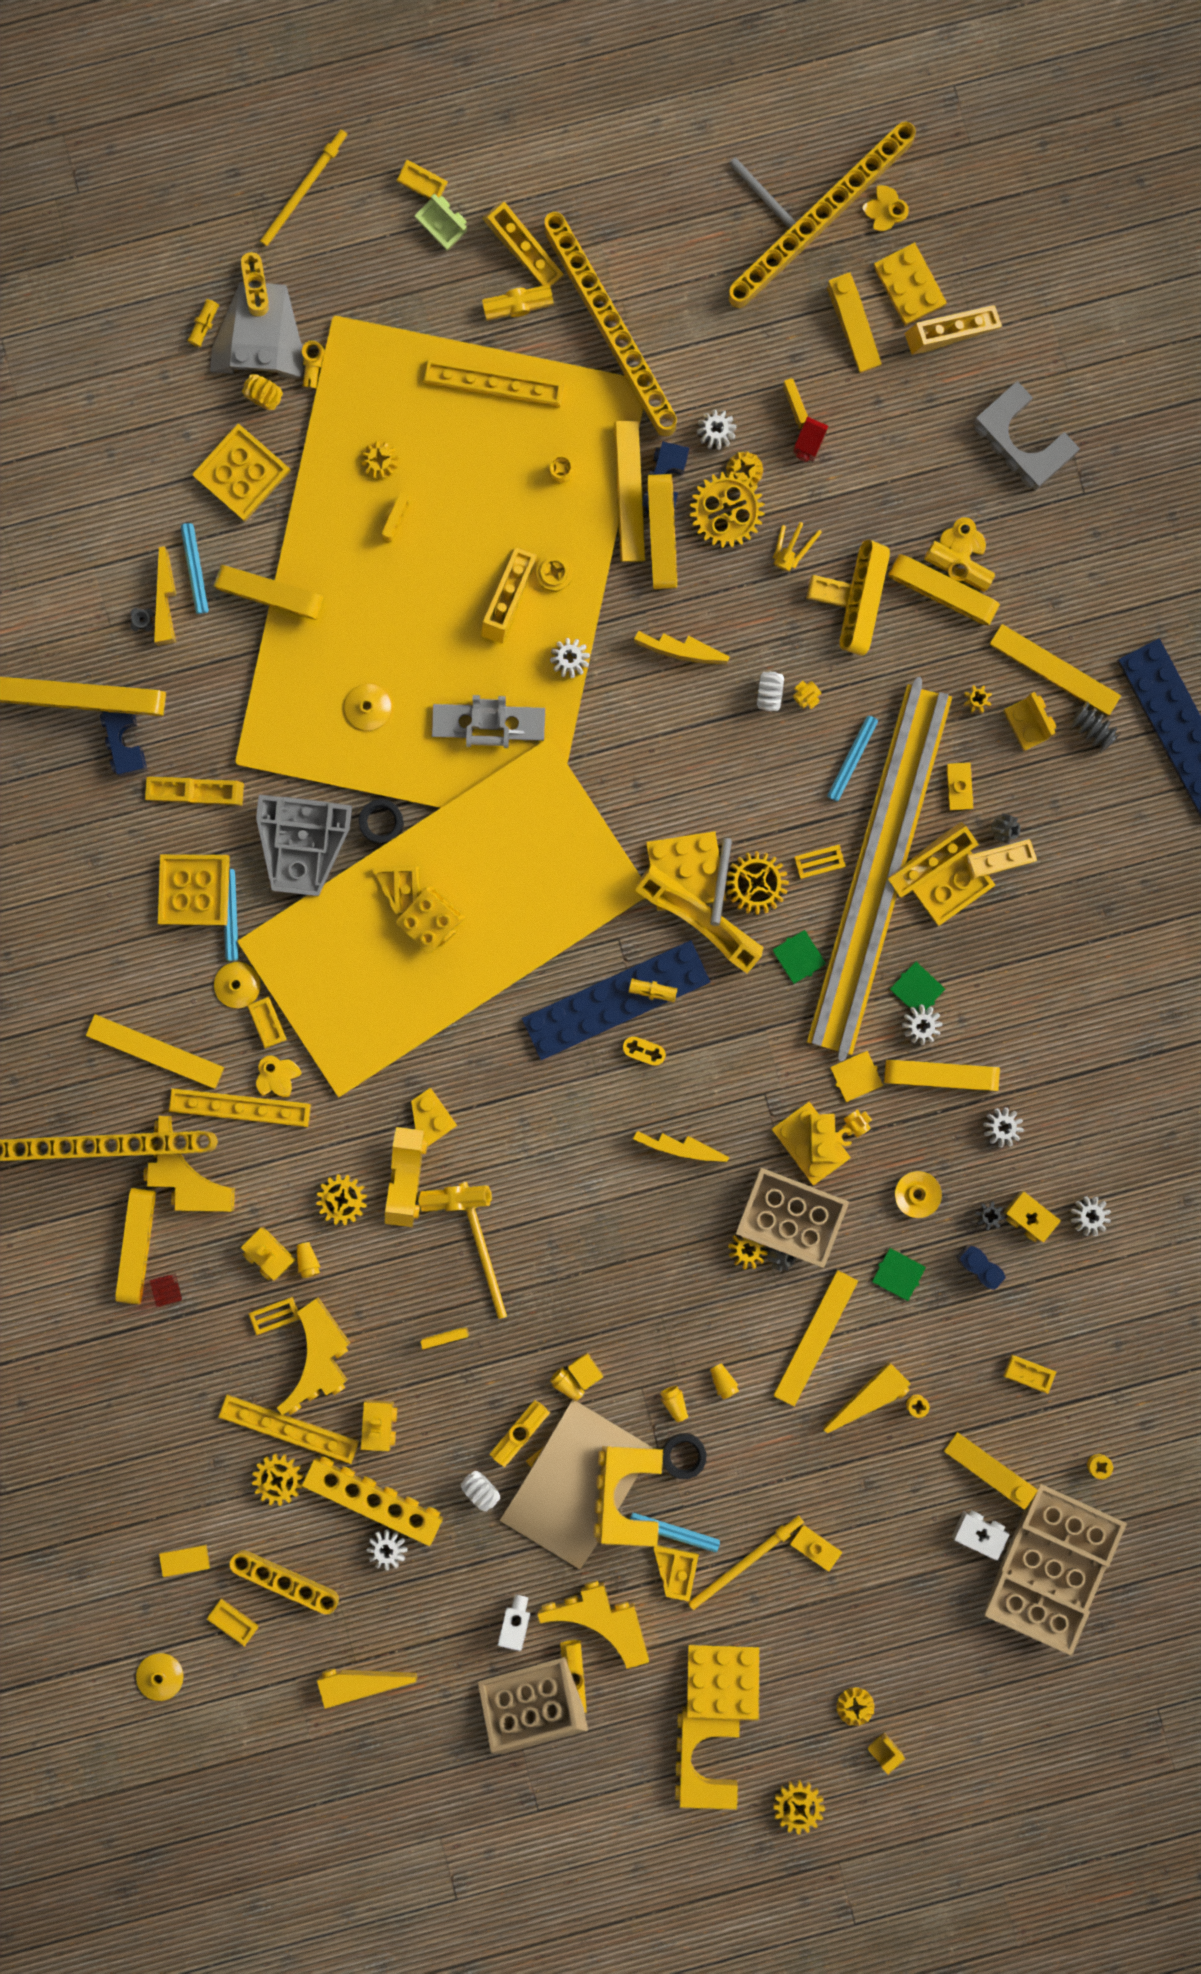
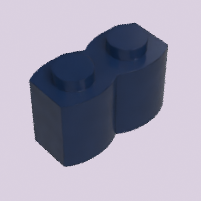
M967 1244L957 1255V1260L961 1266L974 1273L976 1279L985 1287L996 1290L1006 1279L1003 1270L996 1264L989 1262L986 1255L977 1247Z

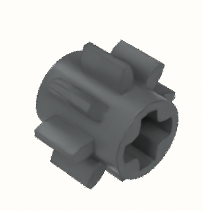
M1002 813L1001 818H995L991 825V831L995 834L994 839L1007 844L1010 843V839H1016L1021 830L1020 824L1017 823L1018 818Z
M991 1201L987 1207L981 1203L982 1210L975 1212L976 1215L980 1216L977 1224L985 1223L986 1230H989L991 1225L1000 1228L998 1221L1005 1219V1217L1000 1216V1211H1002L1003 1207L994 1208V1201ZM990 1209H992L991 1212L995 1214V1218L990 1219L988 1222L985 1213H989Z
M771 1247L768 1250L767 1259L773 1263L772 1269L788 1271V1268L792 1267L796 1262V1257Z

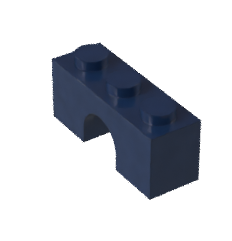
M662 441L661 448L656 447L653 461L657 462L655 470L651 469L649 475L673 473L683 475L689 448ZM673 491L674 510H675V506H676V502H677V498H678V492H674V491ZM645 492L642 505L646 506L645 513L649 514L648 492Z
M114 712L99 714L102 727L107 729L108 736H105V743L107 749L112 751L113 758L110 759L113 773L116 772L118 776L125 777L148 771L143 748L140 746L125 747L122 742L123 733L129 728L138 726L135 714Z

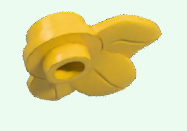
M884 185L877 186V199L869 201L862 206L864 213L869 218L875 220L873 229L877 231L891 229L895 223L904 221L909 212L908 205L898 198L897 192L893 188ZM899 209L901 213L899 215H895L893 213V210Z
M968 517L957 519L953 527L945 530L940 537V544L951 548L955 552H964L969 556L972 552L983 555L985 552V538L980 532L976 531L974 521ZM963 525H968L969 530L967 533L961 532Z
M267 1055L258 1064L260 1074L256 1079V1087L262 1096L272 1090L279 1096L289 1097L292 1090L290 1079L300 1076L302 1074L297 1064L289 1059L279 1060L276 1056ZM273 1064L275 1068L272 1071H267L266 1066Z

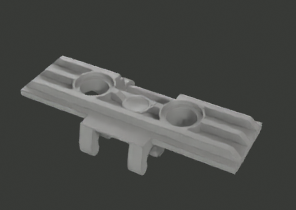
M473 695V705L433 704L432 737L466 738V747H471V745H489L509 748V740L544 741L545 708L506 707V696H498V700L480 699V695ZM464 715L472 718V722L467 728H462L459 725V719ZM509 717H515L519 721L518 727L514 730H510L505 725ZM472 730H504V737L472 736Z

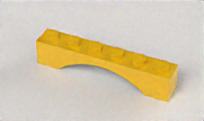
M653 864L639 879L635 891L653 904L676 914L694 926L729 961L748 974L761 958L763 947L722 916L719 926L711 925L712 908Z

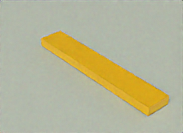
M427 359L423 379L424 384L557 407L561 406L564 382Z
M616 421L614 422L620 560L621 562H644L639 422Z
M1001 624L989 644L1085 703L1088 701L1091 707H1095L1096 710L1106 716H1110L1121 698L1120 694Z
M94 1014L86 1033L87 1037L214 1089L217 1088L225 1068Z
M171 1088L168 1112L309 1127L311 1104Z
M839 1270L836 1271L773 1396L795 1407L858 1280Z
M228 1394L225 1397L219 1414L221 1419L352 1464L359 1441L285 1414L281 1415L279 1412Z

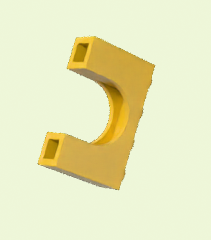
M602 1446V1451L598 1453V1465H601V1475L597 1476L596 1481L597 1489H600L599 1499H596L595 1513H598V1523L594 1524L593 1534L594 1538H597L596 1542L601 1544L657 1546L659 1522L631 1520L623 1517L615 1506L614 1491L618 1482L628 1474H662L663 1450Z
M682 1706V1714L678 1713L677 1728H682V1735L677 1737V1752H681V1761H676V1776H680V1785H675V1800H679L680 1808L737 1809V1780L709 1779L700 1775L692 1765L691 1756L696 1745L705 1738L739 1737L740 1721L687 1719V1707Z

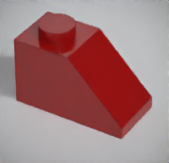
M807 416L793 450V453L797 454L796 457L804 462H809V460L814 462L829 426Z

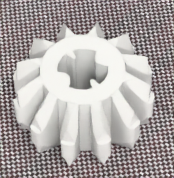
M714 409L712 417L705 413V420H699L698 422L701 428L697 430V435H702L701 443L709 441V449L712 448L713 444H716L717 450H721V443L728 447L730 445L728 439H735L733 431L736 430V425L731 424L733 421L732 416L725 419V411H722L721 415L718 416L717 411ZM713 427H715V428L721 427V432L718 433L717 431H715V432L713 433V432H712Z
M566 638L565 646L558 641L557 646L560 650H551V653L557 656L550 659L551 663H558L555 665L554 671L557 672L563 669L561 672L562 677H565L567 671H569L570 677L574 678L575 670L578 674L582 675L583 670L580 666L586 668L589 666V663L584 660L590 658V654L582 653L586 650V645H581L578 648V639H575L573 645H570V639ZM568 653H572L573 657H577L573 659V663H568V660L563 658H567Z
M771 671L761 674L757 698L759 709L771 712L780 709L784 685L782 674Z
M919 1005V1012L914 1007H911L910 1010L913 1015L904 1014V1018L909 1020V1022L902 1023L903 1028H909L904 1032L905 1036L912 1035L911 1042L913 1043L919 1038L921 1045L925 1044L926 1037L930 1042H933L932 1033L937 1036L940 1035V1032L935 1027L942 1026V1022L936 1021L940 1017L939 1013L932 1014L933 1008L931 1006L925 1011L924 1005ZM922 1019L928 1023L923 1026V1030L917 1026V1024L921 1023Z
M998 1108L994 1109L996 1117L988 1114L986 1117L992 1122L983 1123L984 1127H990V1130L986 1131L984 1135H993L989 1141L991 1144H994L998 1139V1147H1003L1004 1141H1006L1008 1146H1012L1011 1137L1019 1141L1020 1137L1015 1133L1024 1131L1023 1128H1017V1124L1023 1122L1022 1119L1014 1120L1017 1115L1016 1111L1011 1112L1008 1116V1108L1003 1109L1002 1115ZM1001 1121L1003 1124H1008L1009 1128L1005 1129L1007 1130L1006 1133L998 1130V1126H1001L999 1124Z
M1086 1196L1083 1198L1084 1205L1080 1201L1075 1202L1079 1210L1071 1209V1213L1077 1214V1217L1072 1218L1071 1222H1079L1075 1230L1080 1231L1083 1229V1235L1088 1236L1091 1230L1093 1236H1097V1227L1104 1232L1106 1228L1102 1223L1111 1222L1110 1219L1104 1218V1215H1109L1111 1211L1102 1210L1106 1206L1105 1201L1098 1204V1197H1093L1090 1202V1199ZM1090 1210H1093L1092 1214L1096 1216L1095 1219H1091V1222L1089 1223V1218L1086 1217V1213H1091Z
M474 1471L464 1478L465 1480L461 1483L462 1491L480 1510L487 1512L497 1504L496 1502L500 1499V1494L481 1472Z
M386 1529L385 1537L378 1531L376 1532L377 1539L370 1538L369 1542L373 1546L368 1547L367 1552L375 1553L369 1560L370 1562L378 1560L376 1568H379L382 1563H385V1570H389L390 1563L394 1568H397L399 1566L397 1560L402 1562L405 1560V1556L401 1553L407 1552V1547L400 1546L405 1542V1538L396 1540L399 1532L395 1531L391 1537L390 1530ZM385 1544L389 1545V1549H393L389 1555H386V1552L381 1550Z

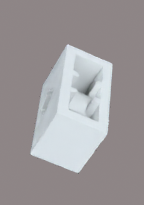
M971 1510L970 1514L963 1511L952 1538L961 1544L998 1560L1009 1537V1534L1004 1531L1005 1526L996 1521H992L990 1524L983 1520V1515ZM984 1528L987 1534L985 1537L980 1536L979 1538L976 1532L977 1530L982 1531Z

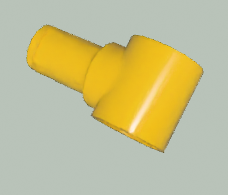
M308 341L302 347L303 365L305 366L303 387L317 388L318 371L322 365L325 349L316 341ZM317 346L319 348V355L316 358H309V349Z

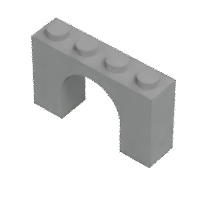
M1016 381L976 417L973 424L975 425L974 429L976 432L991 442L990 446L993 451L998 455L1001 453L1004 456L1007 466L1022 476V482L1028 488H1033L1036 491L1078 453L1080 448L1065 432L1046 449L1038 453H1026L1014 446L1009 437V423L1033 399L1025 388Z

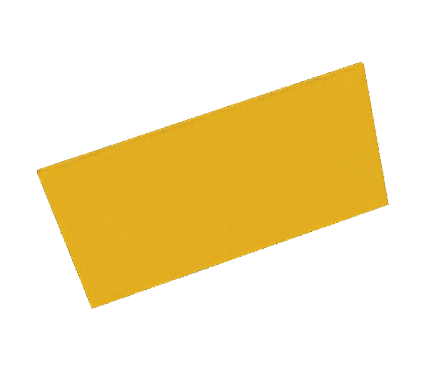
M549 737L325 883L319 896H305L237 942L339 1098L628 910L645 897L635 891L636 885L641 878L640 874ZM572 832L575 834L574 839L569 836ZM419 866V895L425 888L433 886L466 918L461 924L453 928L456 930V933L443 946L439 944L432 953H427L396 924V921L402 914L394 913L388 897L385 896L382 890V885L373 873V868Z

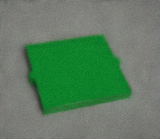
M805 930L792 938H786V942L772 950L793 984L807 976L811 977L813 972L826 965V962Z
M917 961L905 973H901V978L890 988L909 1008L914 1007L917 1012H919V1005H924L925 1011L929 1006L935 1005L934 1001L946 990Z
M889 1248L883 1261L878 1264L879 1269L872 1282L909 1301L916 1286L920 1285L919 1280L926 1267Z

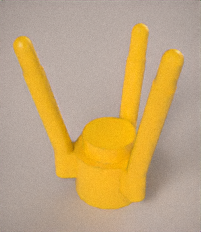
M799 522L787 549L783 548L781 551L786 528L785 525H782L776 551L772 557L775 559L773 565L787 572H790L791 568L796 569L798 562L817 540L822 531L818 530L794 558L795 553L792 549L800 534L803 523Z

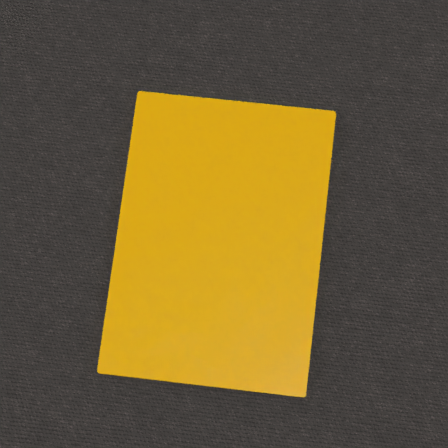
M334 316L330 326L275 581L323 596L324 600L317 620L269 606L238 746L237 765L442 808L543 742L536 740H509V748L489 745H471V747H466V738L432 737L433 704L473 705V695H480V699L498 700V696H506V707L545 708L544 740L550 737L568 764L588 667L580 666L583 670L582 675L578 674L575 670L574 678L570 677L569 671H567L565 677H562L561 672L563 669L555 672L554 667L558 663L553 664L550 662L552 657H557L551 653V650H560L557 646L558 641L565 646L566 638L570 639V645H573L574 640L578 639V648L585 644L586 650L582 653H589L591 656L619 525L614 422L638 421L640 427L643 407L624 375ZM427 359L564 382L561 406L557 407L424 384L423 379ZM640 380L638 382L639 386L641 387L648 386V382L646 380ZM376 441L387 442L394 447L399 458L396 471L384 479H376L369 476L361 463L362 453L368 445ZM378 451L377 458L373 459V462H377L380 469H382L383 461L387 458L382 457ZM558 455L566 456L572 462L573 474L566 483H557L550 476V461ZM402 492L408 495L410 502L393 540L389 542L383 539L381 535L387 522L385 515L389 507H394L399 493ZM516 547L537 555L507 635L503 644L481 636L485 616ZM548 554H561L572 564L573 577L569 585L562 590L551 591L542 587L537 580V564ZM551 563V572L548 573V575H553L554 578H556V580L559 581L558 573L561 572V570H556L555 566L553 567V564ZM568 653L567 658L564 657L563 659H567L568 663H573V659L577 657H573L572 653ZM363 684H372L382 688L387 693L391 702V713L388 720L383 726L375 730L365 731L356 728L350 723L345 714V701L348 694L354 688ZM365 702L363 709L369 710L372 706L371 703ZM464 715L459 719V725L462 728H467L472 722V718L468 715ZM509 717L505 725L510 730H514L518 727L519 721L515 717ZM474 729L472 730V736L504 737V730Z

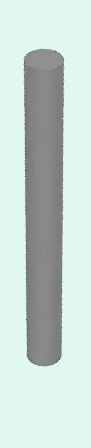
M736 157L729 162V165L790 229L796 223L793 218Z
M723 838L710 922L713 926L720 925L732 844L730 838Z

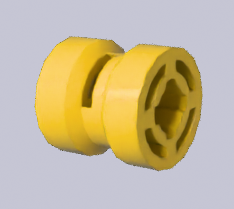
M558 455L550 461L551 478L557 483L569 481L573 474L571 460L566 456Z

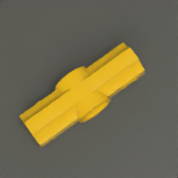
M549 284L527 290L525 288H515L507 291L505 295L482 300L486 321L506 316L522 317L529 314L532 310L554 306Z
M935 540L928 548L924 560L948 572L952 579L956 581L963 580L983 592L988 590L995 577L994 572L973 562L968 554L955 552ZM960 564L964 568H957L955 565Z
M484 1185L472 1187L453 1186L444 1187L442 1190L420 1191L419 1206L422 1211L426 1212L438 1210L459 1211L467 1210L466 1208L490 1206L492 1193L489 1186Z
M534 1400L489 1455L500 1465L506 1467L547 1418L550 1411L540 1402ZM518 1427L525 1429L526 1437L517 1439L513 1434L514 1429Z
M575 1639L566 1640L560 1643L561 1658L566 1659L571 1674L574 1673L580 1677L574 1683L584 1707V1712L587 1713L581 1641Z

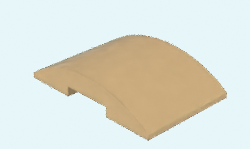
M572 1399L500 1521L578 1569H581L598 1543L596 1542L597 1538H594L593 1530L594 1524L598 1523V1513H595L596 1499H599L600 1491L596 1486L597 1476L601 1475V1465H598L599 1451H602V1446L653 1449V1447ZM631 1473L624 1476L616 1485L614 1503L617 1510L639 1473Z
M1039 1484L1037 1487L1038 1491L1026 1507L1006 1550L994 1581L984 1616L1072 1656L1090 1611L1088 1610L1106 1567L1110 1566L1127 1523Z

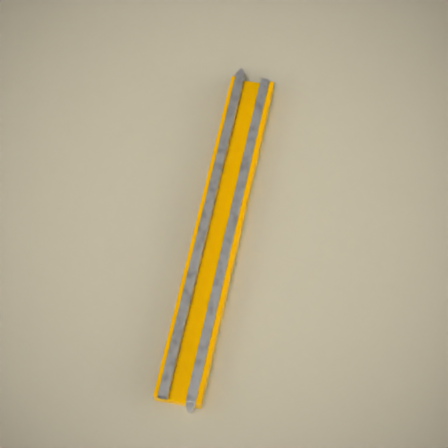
M917 677L913 685L907 684L807 1038V1043L838 1051L839 1061H844L847 1055H852L898 894L888 880V877L906 864L953 697L942 692L938 694L921 689V677Z

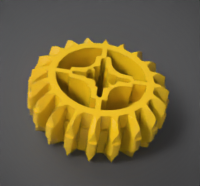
M758 851L754 853V859H751V855L746 853L745 858L747 861L744 862L741 857H738L737 861L740 866L738 867L733 863L730 866L736 872H727V876L733 878V881H726V886H733V889L727 891V895L735 893L736 896L731 899V902L735 903L737 900H740L741 903L737 908L740 910L744 904L747 905L746 913L748 914L751 911V907L755 908V915H759L760 907L763 908L765 914L769 912L767 905L776 909L777 905L774 900L780 903L783 902V898L779 896V893L787 894V890L781 888V886L789 884V881L781 880L782 877L787 876V872L779 873L778 870L783 867V864L780 863L775 867L773 864L777 858L773 857L770 862L767 861L768 853H764L762 859H759ZM755 864L765 866L758 874H752L744 870L747 866ZM770 871L776 880L775 891L766 883V876ZM762 874H764V876L761 879V884H763V887L761 888L758 886L756 889L754 888V890L750 893V890L752 889L751 885L753 884L751 883V879L756 880L757 878H760ZM739 875L748 883V890L744 896L738 888ZM756 892L767 894L770 897L762 902L750 901V898Z

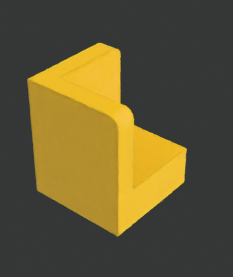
M588 1352L568 1365V1369L583 1390H586L603 1378L602 1372Z
M885 1732L868 1746V1751L880 1763L881 1768L887 1775L905 1760L903 1753Z

